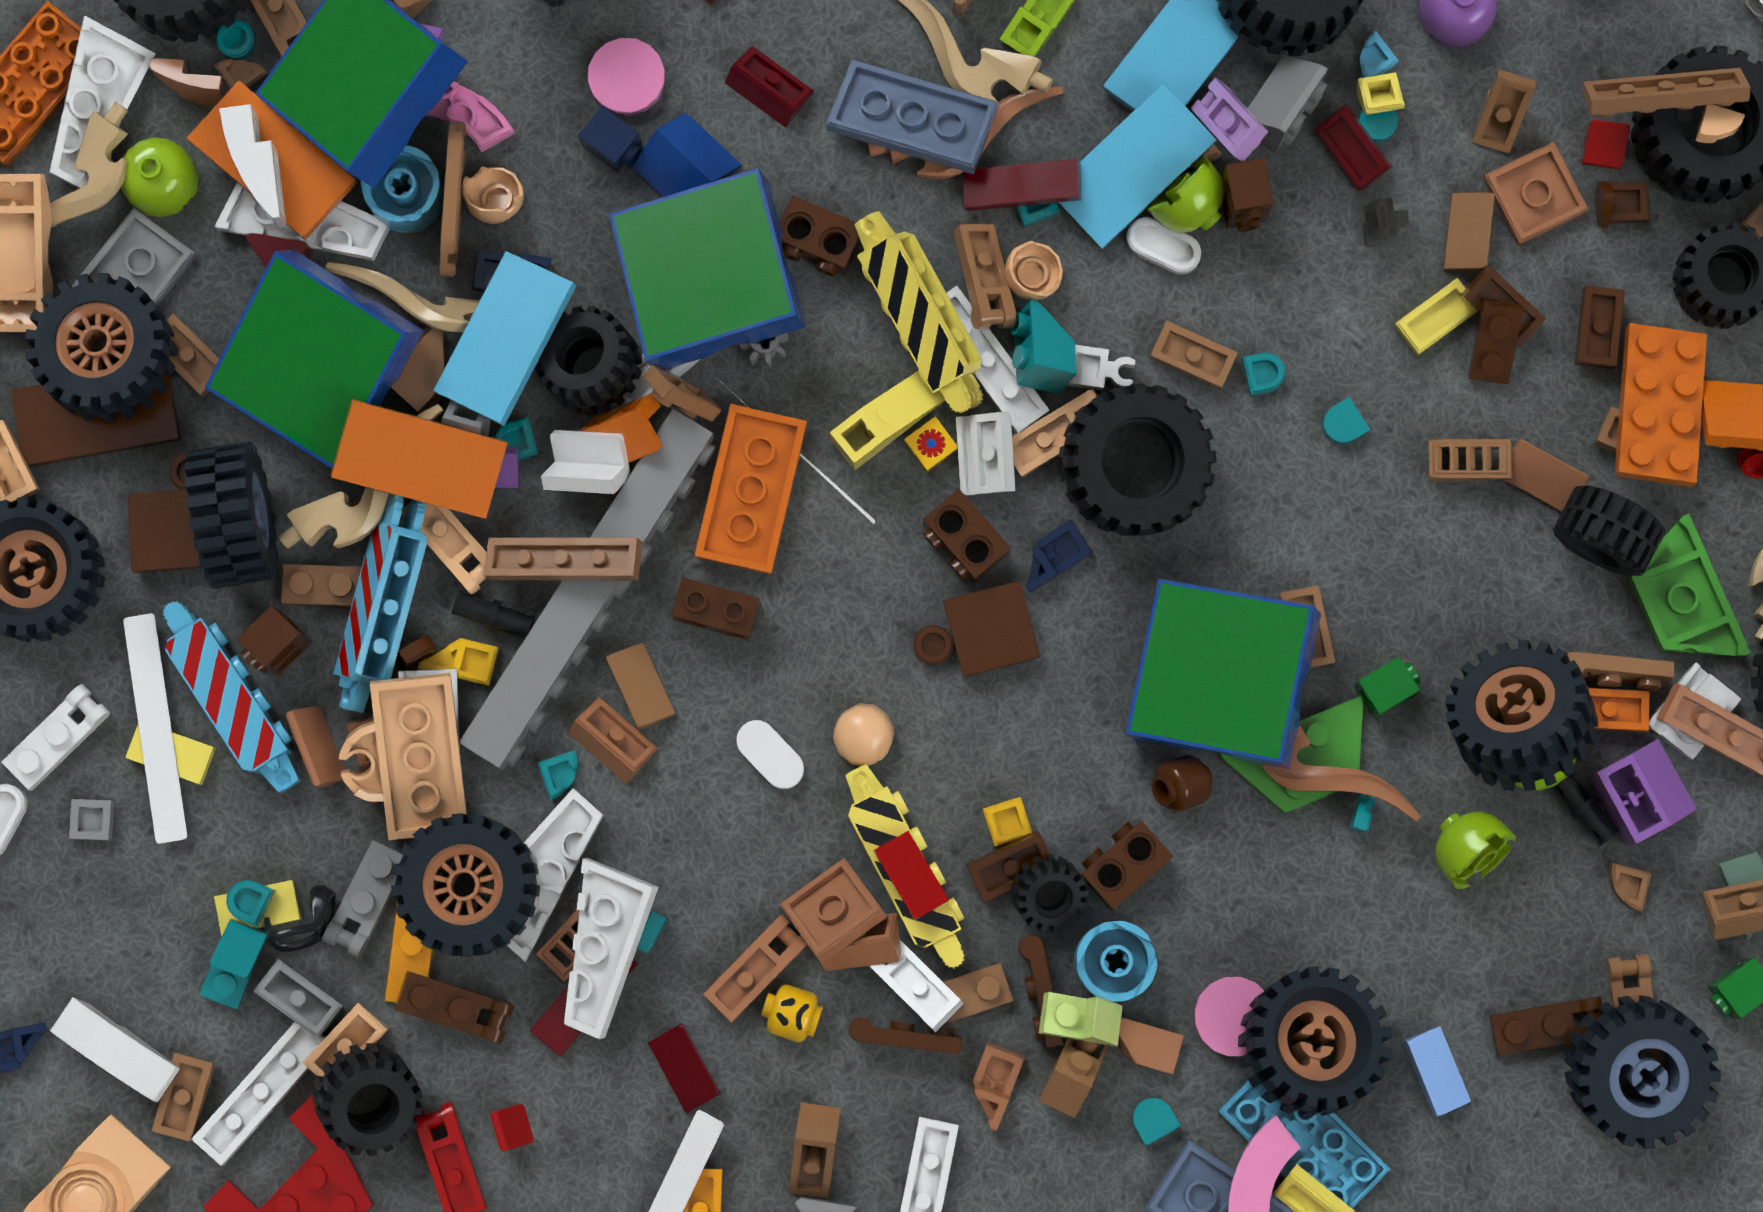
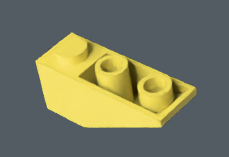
M917 371L860 408L830 432V441L855 471L943 403L945 398L941 391L932 394L930 388L922 382Z

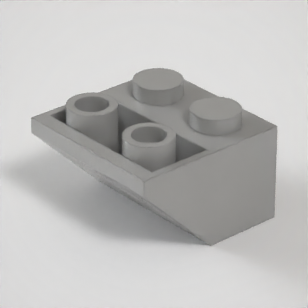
M1283 55L1247 108L1269 131L1260 143L1276 153L1283 143L1287 146L1292 144L1307 117L1303 112L1309 115L1312 114L1328 84L1323 82L1328 70L1321 64Z

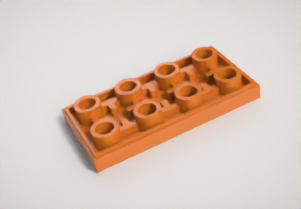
M48 0L0 55V162L7 168L63 105L67 94L81 27Z
M238 80L188 135L187 140L252 195L231 157L224 136L219 108L251 104L258 114L261 141L271 140L278 150L286 225L306 240L358 182Z
M1704 380L1701 417L1705 445L1720 448H1751L1763 451V384Z
M352 399L330 476L331 478L486 519L508 443L504 440Z

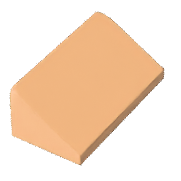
M357 1003L308 1056L303 1064L316 1076L323 1077L325 1074L321 1067L326 1061L333 1064L336 1061L335 1053L341 1050L345 1055L350 1052L349 1046L358 1044L360 1049L364 1050L366 1043L375 1044L389 1027L360 1003Z

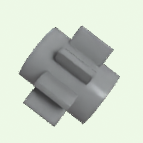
M785 333L768 338L772 340L769 342L770 348L762 349L761 345L757 344L758 342L740 344L742 351H752L750 356V363L752 365L759 358L765 360L767 366L771 367V358L776 356V354L779 357L785 358L786 353L779 343L788 341V334Z

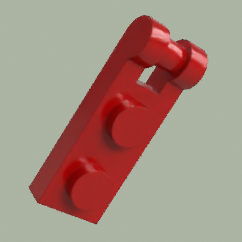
M450 1101L440 1105V1110L428 1114L426 1111H422L421 1115H414L418 1122L416 1130L443 1211L480 1212L488 1209L453 1102ZM445 1125L448 1137L435 1141L432 1129Z

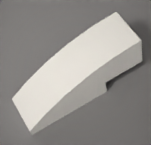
M251 104L219 108L224 136L242 180L272 221L279 228L287 227L278 150L271 140L261 141L258 114Z
M72 997L50 1030V1032L86 1058L157 1103L180 1070L178 1066L127 1028L116 1024L91 1004Z

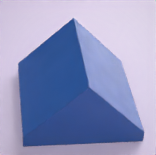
M684 113L656 129L632 166V169L662 197L733 176L742 164L687 113Z

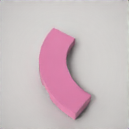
M454 81L436 106L425 115L448 123L450 121L464 122L466 124V135L472 139L481 153L515 134L509 122L493 104L483 96Z
M1276 1114L1255 1133L1242 1153L1231 1181L1228 1212H1269L1272 1190L1280 1171L1287 1161L1301 1149Z

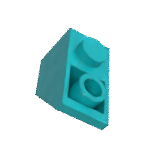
M1030 299L1023 309L1016 313V323L1011 328V334L1014 335L1015 340L1012 365L1016 368L1017 385L1060 394L1077 374L1075 341L1038 300Z

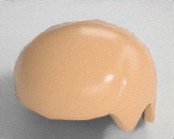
M482 166L473 177L469 178L466 176L463 180L462 197L470 214L483 223L498 224L514 216L523 204L522 184L516 174L503 167L487 168Z
M1028 241L1011 251L1007 257L1004 274L1010 290L1017 297L1027 301L1030 299L1042 300L1059 288L1063 269L1059 256L1049 246Z
M859 703L841 714L834 728L833 741L839 756L850 764L859 766L867 764V766L881 761L887 755L895 732L888 713L874 704Z

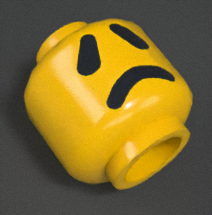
M785 984L779 988L776 995L768 993L761 1016L768 1018L767 1030L770 1034L801 1043L807 1036L814 1037L823 1006L818 1005L816 994Z

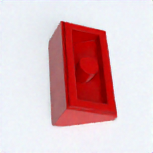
M909 831L874 850L875 855L914 921L949 901Z

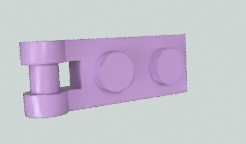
M1215 77L1208 85L1210 89L1202 100L1197 99L1191 106V110L1227 150L1243 162L1259 146L1261 140L1269 131L1232 93L1233 91Z

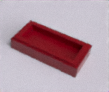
M1348 105L1342 106L1314 129L1359 191L1366 189L1393 168Z

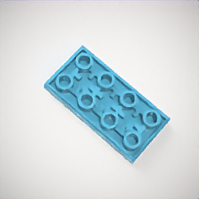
M1169 0L1103 85L1102 90L1133 112L1164 83L1187 107L1243 33L1238 36L1230 28L1232 24L1230 18L1223 19L1218 10L1222 0Z
M1163 83L1080 162L1081 200L1059 202V204L1104 249L1217 142V139Z
M506 251L433 391L450 401L505 426L577 285Z
M1247 1081L1218 1110L1248 1142H1250L1263 1124L1276 1114L1301 1147L1287 1161L1280 1174L1286 1178L1295 1165L1298 1164L1352 1209L1390 1170L1335 1113L1321 1116V1113H1318L1312 1117H1300V1110H1296L1288 1114L1279 1110L1282 1104L1281 1101L1276 1100L1269 1104L1261 1097L1267 1091L1262 1084L1253 1088L1250 1082Z

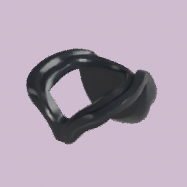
M316 885L310 890L307 898L313 923L275 933L270 918H264L266 935L275 950L280 952L297 951L313 946L322 940L324 932L331 922L335 906L336 894L331 888L326 885ZM315 931L314 934L293 942L279 945L277 941L293 935Z

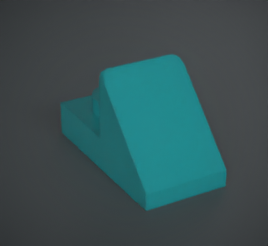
M230 919L209 964L211 966L199 995L237 1010L267 938L266 932Z

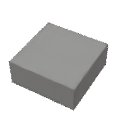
M71 799L69 839L112 841L114 801Z

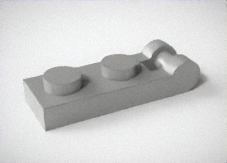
M372 840L333 919L324 932L322 941L332 946L337 943L347 948V953L356 958L361 956L392 895L391 885H396V875H393L392 872L394 864L400 863L402 854ZM349 918L361 924L356 934L344 929Z

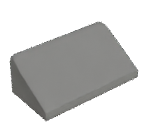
M277 959L253 990L254 993L318 1039L344 1010L343 1005L279 959Z

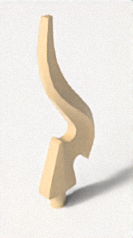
M898 0L915 15L932 43L944 77L953 89L996 102L998 101L992 95V90L1001 81L1008 82L1024 95L1030 85L1044 93L1049 91L1053 79L1038 72L1042 64L1040 59L1024 54L983 48L981 49L979 64L968 66L944 18L928 1Z
M114 102L106 116L96 111H93L90 116L74 166L75 170L81 173H88V183L84 187L50 203L52 227L103 207L117 194L123 185L128 160L121 158L116 163H113L111 159L113 149L128 134L118 127L128 112V109L121 104Z
M327 262L325 269L331 273L374 287L394 300L421 323L430 328L445 332L463 333L480 300L445 297L444 305H435L394 279L377 271Z
M437 404L416 417L433 421L444 410ZM366 487L359 504L350 507L348 504L349 496L340 491L296 508L287 514L293 526L281 534L279 539L288 549L302 538L312 547L327 530L335 528L338 537L333 546L338 549L352 545L364 539L376 528L385 512L390 493Z

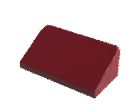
M754 46L731 66L725 81L727 86L784 127L790 124L814 92L813 89Z
M683 1023L648 1042L686 1113L722 1094Z

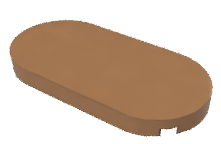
M450 121L440 244V276L454 277L456 275V263H458L462 185L466 152L464 146L466 124L460 121Z

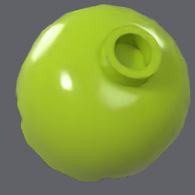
M151 137L138 141L123 156L128 161L124 182L121 186L122 193L134 208L147 216L166 217L177 214L195 196L199 182L196 162L185 148L166 138Z
M1201 156L1189 167L1191 172L1182 174L1150 204L1151 207L1147 208L1151 215L1165 228L1177 233L1192 232L1199 227L1206 231L1220 219L1221 214L1218 212V209L1224 202L1225 187L1222 176L1206 156Z
M1473 811L1462 816L1455 813L1448 817L1440 826L1442 833L1436 843V862L1444 876L1456 889H1464L1471 886L1466 879L1474 873L1481 871L1482 879L1496 868L1512 849L1507 843L1508 840L1516 841L1517 837L1502 821L1490 813Z

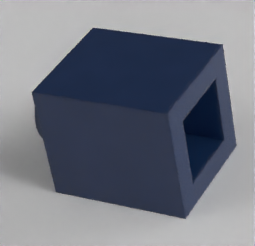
M603 106L599 108L578 135L580 143L585 149L617 173L624 165L630 167L642 151V148L639 147L642 143L639 133Z

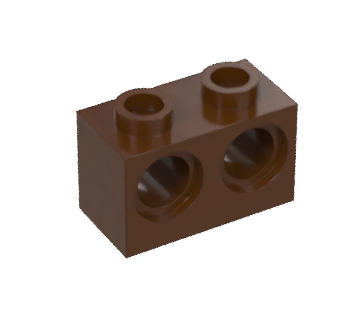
M1265 158L1226 164L1222 173L1225 187V198L1222 206L1226 228L1237 227L1238 232L1256 230L1261 227L1260 223L1266 221L1273 206Z
M792 195L780 221L784 257L797 262L801 257L815 263L814 268L817 271L831 277H835L836 273L846 276L861 243L854 225L856 222ZM796 224H804L810 229V233L806 238L798 240L789 235V230ZM838 239L845 243L846 248L841 254L832 255L824 249L826 243L830 240Z
M957 489L923 519V526L926 528L922 533L936 551L943 547L952 558L948 564L963 581L969 577L973 583H976L1010 553L1011 547L960 489ZM946 515H954L960 519L962 527L956 533H946L939 525L940 520ZM973 544L982 545L987 550L988 557L981 563H973L966 557V549Z
M682 577L672 617L677 622L750 641L761 603L757 597Z
M272 605L237 638L245 647L240 654L255 669H259L264 674L270 670L277 675H280L312 643L284 613Z
M1128 821L1111 836L1116 843L1104 853L1098 848L1081 863L1086 870L1080 875L1111 911L1116 909L1174 857L1142 821L1135 826ZM1142 839L1147 843L1149 855L1145 860L1136 861L1130 857L1128 844L1131 840ZM1111 865L1118 870L1120 879L1115 887L1108 888L1099 882L1098 871L1102 866Z

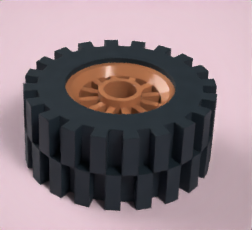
M86 273L77 276L79 285L72 287L67 280L57 285L62 292L54 299L47 292L41 299L47 307L45 311L41 313L35 309L33 310L29 319L37 326L36 330L26 329L25 340L33 349L25 350L27 361L34 367L31 369V372L35 379L65 410L73 415L77 412L85 420L94 422L95 416L98 415L105 423L116 422L115 412H120L128 419L136 416L133 406L138 403L145 409H148L154 404L149 395L153 390L161 395L164 393L168 386L161 378L163 374L173 377L176 367L169 359V356H177V346L170 338L175 335L164 314L139 286L135 288L128 279L121 276L115 282L109 273H98V280L94 282ZM85 325L86 329L81 331L80 329ZM101 338L107 339L106 346L101 351L91 352V347L96 340ZM118 350H124V353L121 354ZM114 359L118 360L117 363L113 365L112 361ZM106 364L107 369L103 370V365Z
M458 813L451 814L452 817L448 818L439 817L430 821L432 825L427 828L420 827L412 834L415 837L410 844L405 843L399 852L403 855L399 864H394L392 872L393 875H396V885H391L392 897H396L398 906L395 907L399 918L404 919L407 924L406 930L412 936L419 938L421 944L443 954L464 957L482 956L490 954L491 951L498 948L502 949L511 943L510 940L516 935L520 936L526 928L524 926L529 917H533L537 908L534 907V902L540 892V885H537L536 875H539L537 864L533 863L530 856L532 852L513 830L485 816ZM462 855H469L466 868L463 865ZM476 857H478L483 862L473 871ZM454 858L457 870H454L447 862ZM489 867L492 874L480 877V875ZM441 868L450 874L448 878L438 876ZM462 874H470L475 880L474 891L466 897H461L455 890V882ZM436 881L447 883V887L436 890ZM494 881V890L483 887V883ZM481 892L492 895L488 903L480 896ZM449 893L450 896L441 903L438 896ZM455 900H457L454 913L447 910V908ZM473 900H476L483 909L476 912ZM464 902H466L469 915H461Z

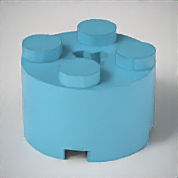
M405 146L375 188L361 180V188L366 204L373 215L387 225L390 230L401 233L424 231L438 218L443 209L444 181L429 156L415 147ZM409 184L411 189L399 195L396 190L398 188L404 189Z
M1126 921L1101 923L1087 931L1080 939L1074 954L1075 975L1081 986L1093 997H1101L1111 1002H1123L1133 999L1143 993L1154 979L1157 970L1155 948L1149 936L1132 923ZM1119 951L1122 953L1120 960L1125 963L1124 969L1117 968L1112 973L1108 970L1109 962L1105 960L1107 954L1114 955Z

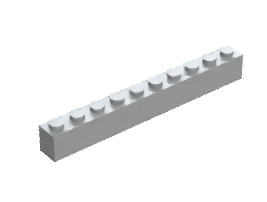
M675 409L671 410L657 432V436L662 442V447L659 451L644 456L639 460L591 537H637L643 542L640 566L644 564L653 549L649 542L658 530L663 533L674 516L670 509L679 497L684 500L695 483V479L691 478L699 464L705 467L716 450V446L712 445L715 440L713 433ZM562 580L459 743L503 771L507 764L513 767L525 750V746L521 745V742L528 731L535 733L543 723L547 713L542 711L550 697L556 700L564 690L568 679L564 677L571 664L578 666L588 652L589 646L585 644L593 630L599 633L609 619L611 613L606 609L614 597L620 600L632 581Z

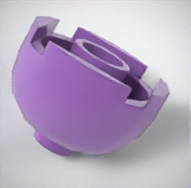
M1419 0L1418 17L1424 31L1429 36L1431 34L1447 47H1465L1478 42L1490 30L1497 13V0Z

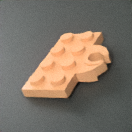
M451 673L370 681L374 721L358 726L347 736L341 747L339 759L347 760L353 754L362 753L370 759L371 766L362 773L351 769L341 771L340 775L344 783L354 793V796L366 801L384 802L388 840L414 838L412 834L420 827L427 828L432 825L430 821L439 817L448 818L452 817L451 814L458 813L467 815Z

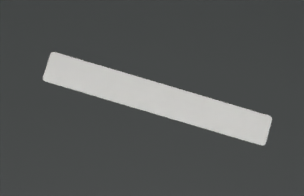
M150 613L127 617L123 620L155 840L158 844L184 840L187 838V830L155 616Z
M701 1110L696 1112L649 1212H683L724 1127L723 1122Z

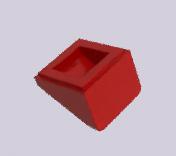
M1591 120L1586 128L1582 164L1620 170L1630 134V125Z
M523 1104L491 1112V1121L502 1152L534 1141Z

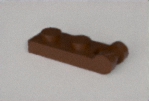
M1029 935L1020 941L1018 951L1024 959L1029 961L1031 977H1025L1024 979L1028 1000H1036L1039 1016L1032 1017L1036 1041L1044 1040L1045 1048L1063 1045L1062 1037L1039 1033L1044 993H1053L1043 942L1039 937Z
M407 971L394 1009L502 1044L505 1035L502 1029L506 1017H511L514 1005ZM481 1008L492 1011L487 1026L476 1023Z
M1601 996L1489 1015L1496 1055L1572 1043L1570 1038L1574 1031L1583 1035L1588 1027L1575 1029L1572 1013L1584 1012V1017L1590 1014L1595 1020L1601 1016L1598 1006L1602 1004Z
M866 1018L853 1020L849 1027L851 1037L856 1041L955 1054H960L962 1038L954 1037L955 1029L940 1027L935 1032L930 1027V1034L914 1032L915 1024L891 1021L890 1029L873 1027L872 1023Z

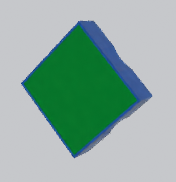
M323 0L255 94L347 172L375 188L408 144L419 122L436 106L468 60L431 31L408 16L407 12L392 0Z
M759 168L609 214L644 358L650 366L653 364L666 370L709 357L717 351L732 345L755 343L806 327L795 281L784 258L782 231L770 184Z
M274 251L205 389L325 465L333 468L351 400L354 399L381 407L385 395L395 381L399 379L424 330L381 303L357 294L339 277L297 251Z
M1158 579L1125 734L1140 742L1188 751H1214L1235 760L1289 770L1301 715V691L1307 673L1310 670L1321 613L1313 605Z

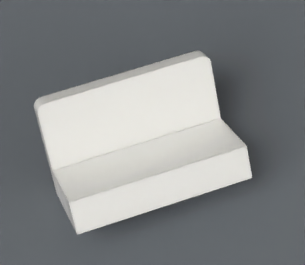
M554 430L550 434L555 462L541 475L544 490L615 494L630 476L625 441L622 434Z

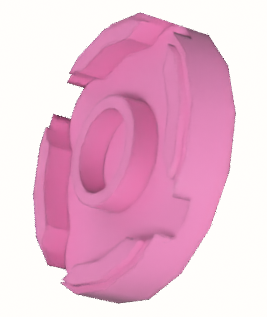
M619 38L607 42L595 52L588 66V83L592 95L601 106L611 113L614 112L623 116L640 114L650 109L662 94L665 70L660 56L649 44L636 38Z
M1224 977L1209 984L1198 996L1194 1009V1027L1200 1040L1213 1052L1227 1057L1247 1054V1047H1238V1036L1247 1029V1027L1240 1024L1243 1015L1252 1010L1249 1006L1255 997L1263 993L1264 990L1256 982L1243 977Z

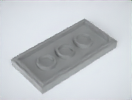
M133 207L82 274L87 273L94 282L98 280V273H109L115 282H117L119 276L126 278L135 288L137 286L142 288L158 306L197 254ZM78 280L75 281L72 287L79 285ZM85 325L80 329L81 331L86 329ZM101 338L96 340L91 347V352L101 351L106 346L107 339ZM106 364L103 365V370L107 369Z

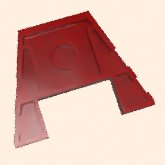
M311 1095L289 1118L317 1147V1150L261 1208L232 1180H228L203 1208L207 1212H368L374 1206V1203L346 1149L343 1150L338 1147L334 1139L331 1140L315 1112L314 1108L316 1106Z

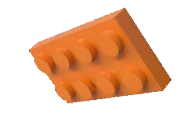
M1629 323L1626 327L1615 477L1693 487L1697 483L1707 334Z
M730 404L696 546L695 558L772 575L807 421Z

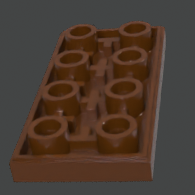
M163 374L161 379L168 387L162 395L153 390L149 397L154 404L148 409H145L138 403L133 406L136 416L126 419L120 412H115L116 422L106 423L98 415L95 416L93 422L83 419L77 412L75 415L71 414L57 403L42 388L41 384L11 389L19 447L28 467L180 441L181 437L171 376Z

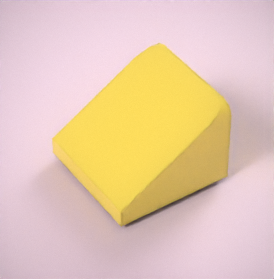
M1396 72L1358 79L1356 94L1366 115L1404 109L1405 105Z

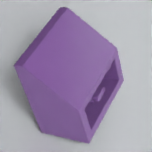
M1659 739L1587 776L1611 821L1620 830L1618 833L1625 846L1637 844L1697 810Z

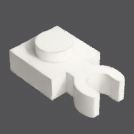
M1075 345L1077 374L1067 386L1103 391L1105 380H1110L1116 387L1132 384L1133 380L1121 378L1118 370L1122 367L1134 368V359L1121 357L1114 362L1108 361L1109 349Z

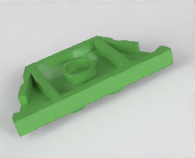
M1686 514L1679 518L1661 539L1645 573L1642 576H1630L1628 578L1660 651L1732 657H1744L1751 654L1690 514Z
M1361 696L1299 721V725L1310 740V746L1301 749L1297 754V759L1301 764L1360 769L1363 699ZM1219 754L1225 764H1228L1239 773L1247 783L1261 792L1283 814L1338 792L1291 790L1275 782L1265 772L1261 764L1235 760L1224 754Z

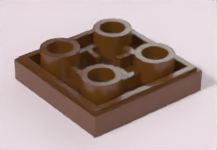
M186 489L128 494L131 566L133 573L201 568L198 561L199 553L195 550L193 542L194 533L190 529L189 519L191 518L186 504V497H188Z
M1020 581L943 600L963 678L1040 658Z

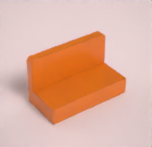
M650 393L616 407L611 411L594 416L580 431L622 434L629 463L657 452L662 447V442L648 420L661 407V404Z

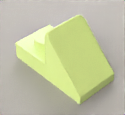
M1047 992L1043 996L1039 1033L1118 1046L1123 1006L1101 997L1081 998Z

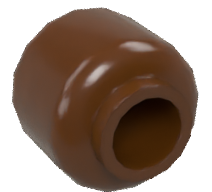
M1192 755L1181 756L1162 763L1156 769L1154 779L1152 780V792L1160 805L1173 812H1181L1206 802L1212 789V774L1210 769L1197 757Z

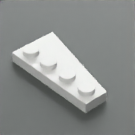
M84 16L49 170V174L78 189L84 187L89 180L88 173H81L75 170L74 166L90 116L93 111L106 116L114 102L128 109L150 66L151 58H154L156 54L87 16Z
M236 183L214 226L218 231L243 236L257 233L304 241L311 249L371 261L375 260L390 230L387 225L379 221L375 216L341 201L314 232L304 240L288 225L287 227L279 228L265 213L254 196L238 183Z
M574 788L524 842L532 852L530 856L533 863L537 864L539 875H536L537 885H540V892L534 902V907L537 908L533 917H529L524 925L526 926L525 930L520 936L516 935L510 940L511 943L507 945L524 961H527L604 816ZM494 881L488 882L485 888L494 890ZM483 892L480 894L487 903L492 897L491 894ZM473 900L476 912L483 909L476 900Z
M582 858L581 873H584L582 893H578L577 910H580L578 930L573 938L572 950H575L573 971L569 974L564 1024L597 1039H603L606 1037L659 887L592 859Z

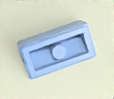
M1441 1026L1403 1040L1433 1116H1441L1471 1102Z

